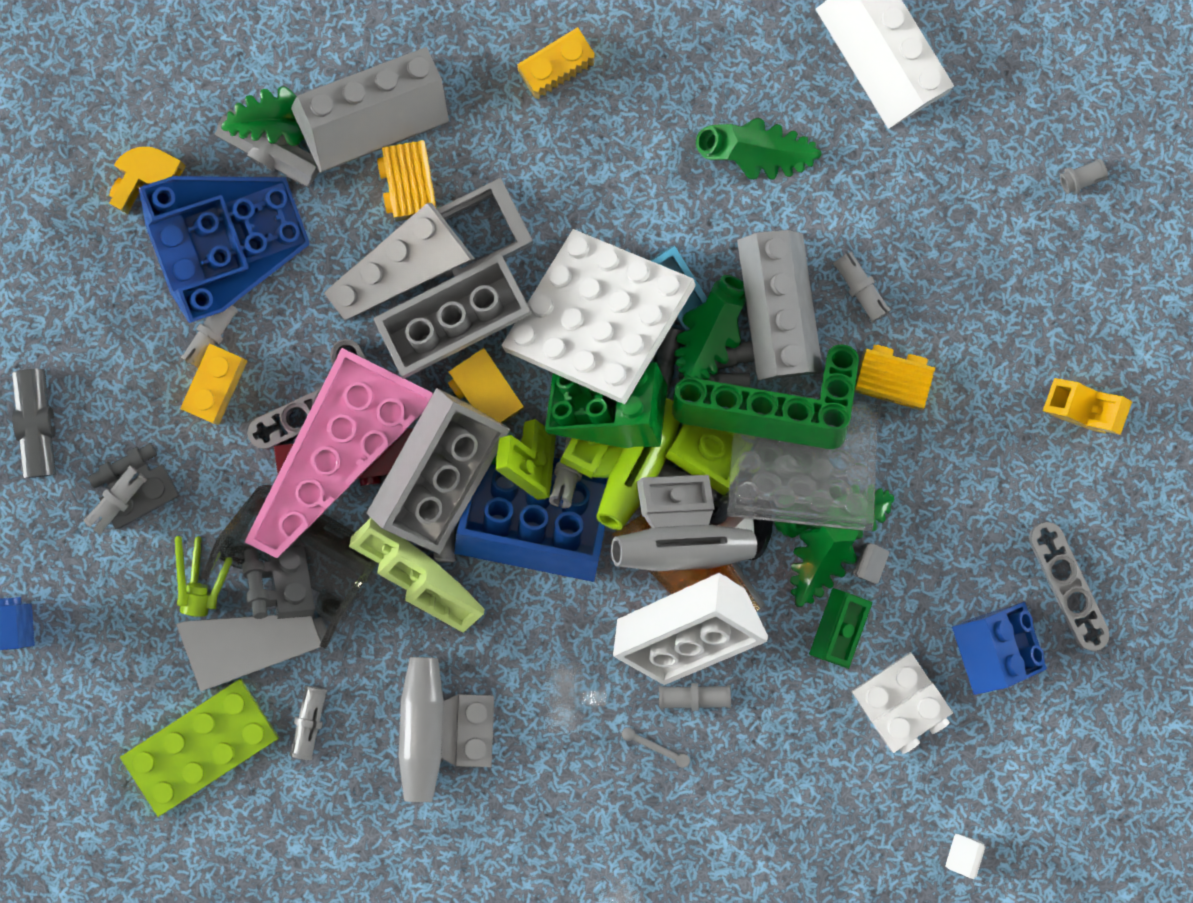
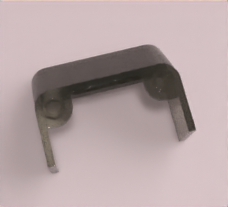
M272 485L259 486L218 536L201 574V578L207 581L222 561L225 562L227 557H231L233 560L231 566L242 569V565L245 562L244 551L247 549H257L245 543V540ZM322 514L290 547H305L311 588L320 593L315 602V609L322 618L331 622L320 643V646L326 649L349 616L378 563L349 547L351 536L355 531ZM257 549L259 559L268 562V554Z

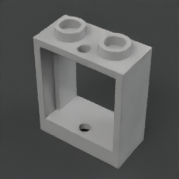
M501 177L437 210L447 220L494 197L516 241L463 268L458 266L449 270V272L445 273L447 278L453 275L457 276L499 254H502L505 260L534 245Z

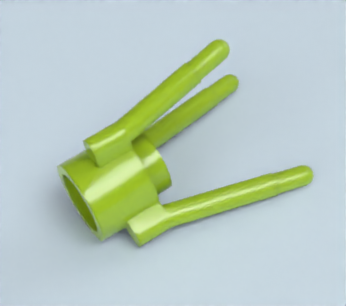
M176 536L177 606H180L179 611L182 614L196 617L207 616L209 608L216 609L218 595L233 560L231 557L226 558L211 593H209L207 585L198 583L202 538L200 536L195 537L191 579L186 587L182 537Z

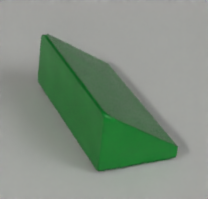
M832 588L809 655L849 669L873 602Z

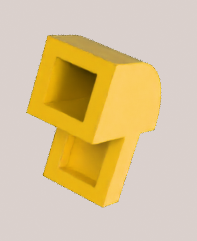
M137 147L125 152L114 164L125 175L123 179L119 177L114 182L109 196L112 197L109 204L128 214L140 193L139 187L172 176H181L186 165L177 158L153 147Z
M1054 378L1043 412L1092 431L1121 435L1132 401L1123 396L1098 392L1079 382Z

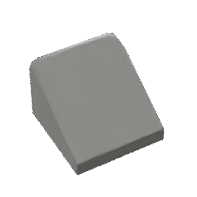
M872 543L864 544L853 573L855 574L854 576L878 584L889 556V551Z

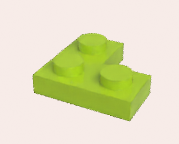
M536 419L524 422L521 442L512 435L499 438L496 470L537 500L549 498L556 435L546 433L545 426Z

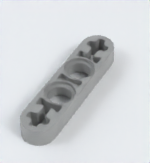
M1050 522L1038 523L1030 531V545L1079 646L1085 650H1101L1109 641V630L1062 530L1056 524ZM1044 528L1046 532H1054L1055 537L1051 539V544L1054 550H1059L1062 547L1064 554L1054 555L1047 561L1045 560L1044 554H1051L1046 544H1039L1037 541L1042 536L1041 529ZM1058 560L1068 562L1071 568L1069 577L1062 581L1057 580L1052 574V566ZM1075 592L1083 594L1086 599L1085 608L1078 613L1070 611L1067 605L1068 597ZM1093 612L1094 618L1087 620L1093 629H1100L1101 634L1097 636L1098 642L1096 644L1092 641L1084 640L1083 636L1088 633L1087 628L1083 622L1076 625L1075 619L1084 618Z

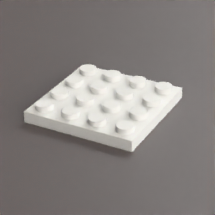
M573 229L527 303L532 314L515 322L501 346L509 354L622 404H626L696 284L691 277Z

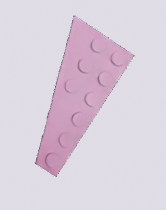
M341 348L245 543L275 558H279L422 415L433 393Z

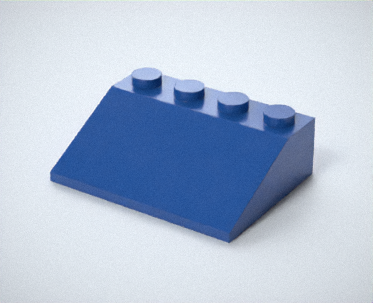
M554 458L553 460L550 495L552 493L553 486L556 480L554 470L556 464L561 460L558 458ZM491 464L460 518L454 554L594 582L606 527L599 522L596 515L608 478L592 477L591 479L583 474L581 480L576 483L571 507L562 508V496L559 507L552 505L549 502V498L537 500L496 470V465Z

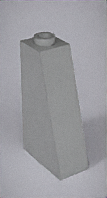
M277 614L268 615L262 619L246 616L188 620L176 624L200 691L325 646L323 638L329 637L323 618H316L315 614L307 617L277 619Z

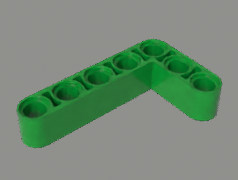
M838 344L829 349L822 374L819 400L697 378H685L676 384L672 414L678 422L686 425L824 449H836L844 444L851 419L859 357L856 350L848 345Z

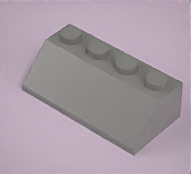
M427 47L300 94L296 97L291 107L320 173L449 122L442 79Z
M792 230L757 232L738 239L757 380L823 373L803 233Z
M499 254L373 319L402 379H405L532 313L502 254Z
M436 388L366 514L382 529L440 554L496 456L499 438L507 436L510 429L468 403Z

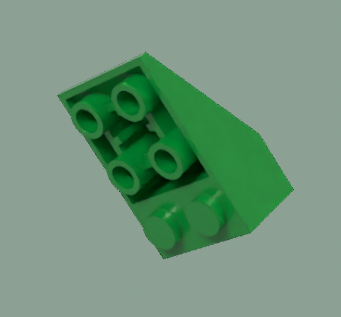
M649 363L626 404H622L553 373L545 432L626 449L631 447H660L668 385L657 363Z

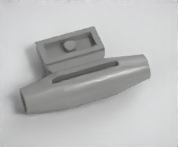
M709 475L641 478L637 481L642 517H645L651 529L614 537L611 544V556L615 566L651 571L716 568L753 559L757 552V540L752 530L709 525L713 510L715 509Z
M435 657L409 658L401 696L398 758L403 798L407 802H433L441 759L460 767H492L494 695L457 694L444 700L439 660Z

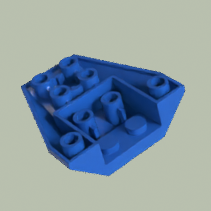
M172 176L139 187L147 232L169 291L189 323L225 311L310 244L286 177Z

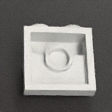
M911 652L851 691L893 753L898 750L902 754L909 752L920 744L918 736L927 730L931 734L939 732L949 725L950 722L947 717L953 714L934 683L929 680Z

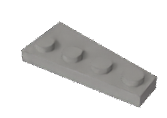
M426 203L329 287L324 294L342 318L350 320L475 258L432 203Z

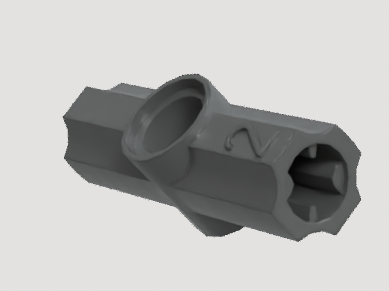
M45 369L12 372L16 409L13 410L12 422L16 440L20 442L23 478L56 475L52 441L56 429L55 426L51 425L54 412L48 403Z

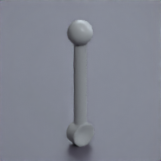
M631 727L624 728L621 733L625 741H636L675 760L676 764L681 768H685L690 764V758L687 754H677L635 734L634 729Z

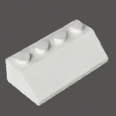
M826 0L815 9L888 129L945 96L954 87L902 0Z
M718 573L617 619L613 657L659 683L666 685L767 642L768 635L745 588L733 582L727 576Z

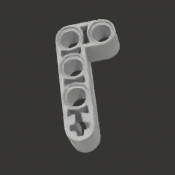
M339 340L331 348L330 358L332 364H334L341 348L344 349L346 347L355 348L358 356L368 360L364 350L353 340ZM321 388L254 419L250 423L247 432L248 439L252 445L257 448L270 450L274 449V446L283 445L296 439L302 427H292L289 421L290 414L295 409H303L308 416ZM280 416L281 425L288 434L284 435L283 431L278 429L269 435V442L264 439H258L257 435L262 432L261 426L264 424L265 427L274 428L280 425L276 420Z

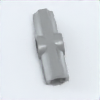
M230 108L217 125V130L214 134L216 137L247 153L248 158L258 164L259 162L264 164L267 169L273 172L277 170L302 186L310 187L319 173L312 154L298 146L289 145L284 135L274 144L269 143L266 133H263L258 141L251 139V133L245 139L239 137V132L235 136H231L229 131H223L221 128L222 123L227 120V113L231 111L235 114V111Z

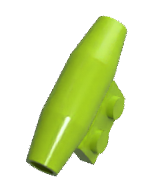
M666 398L660 447H631L626 449L572 438L563 453L560 463L591 479L592 477L608 478L596 515L599 522L606 527L621 530L640 507L637 481L643 477H658L667 460L664 456L674 441L680 422L672 414V400Z

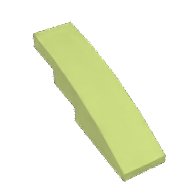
M372 518L351 536L349 547L379 563L377 574L407 590L405 601L463 633L484 615L485 609L433 559L406 539L382 529Z

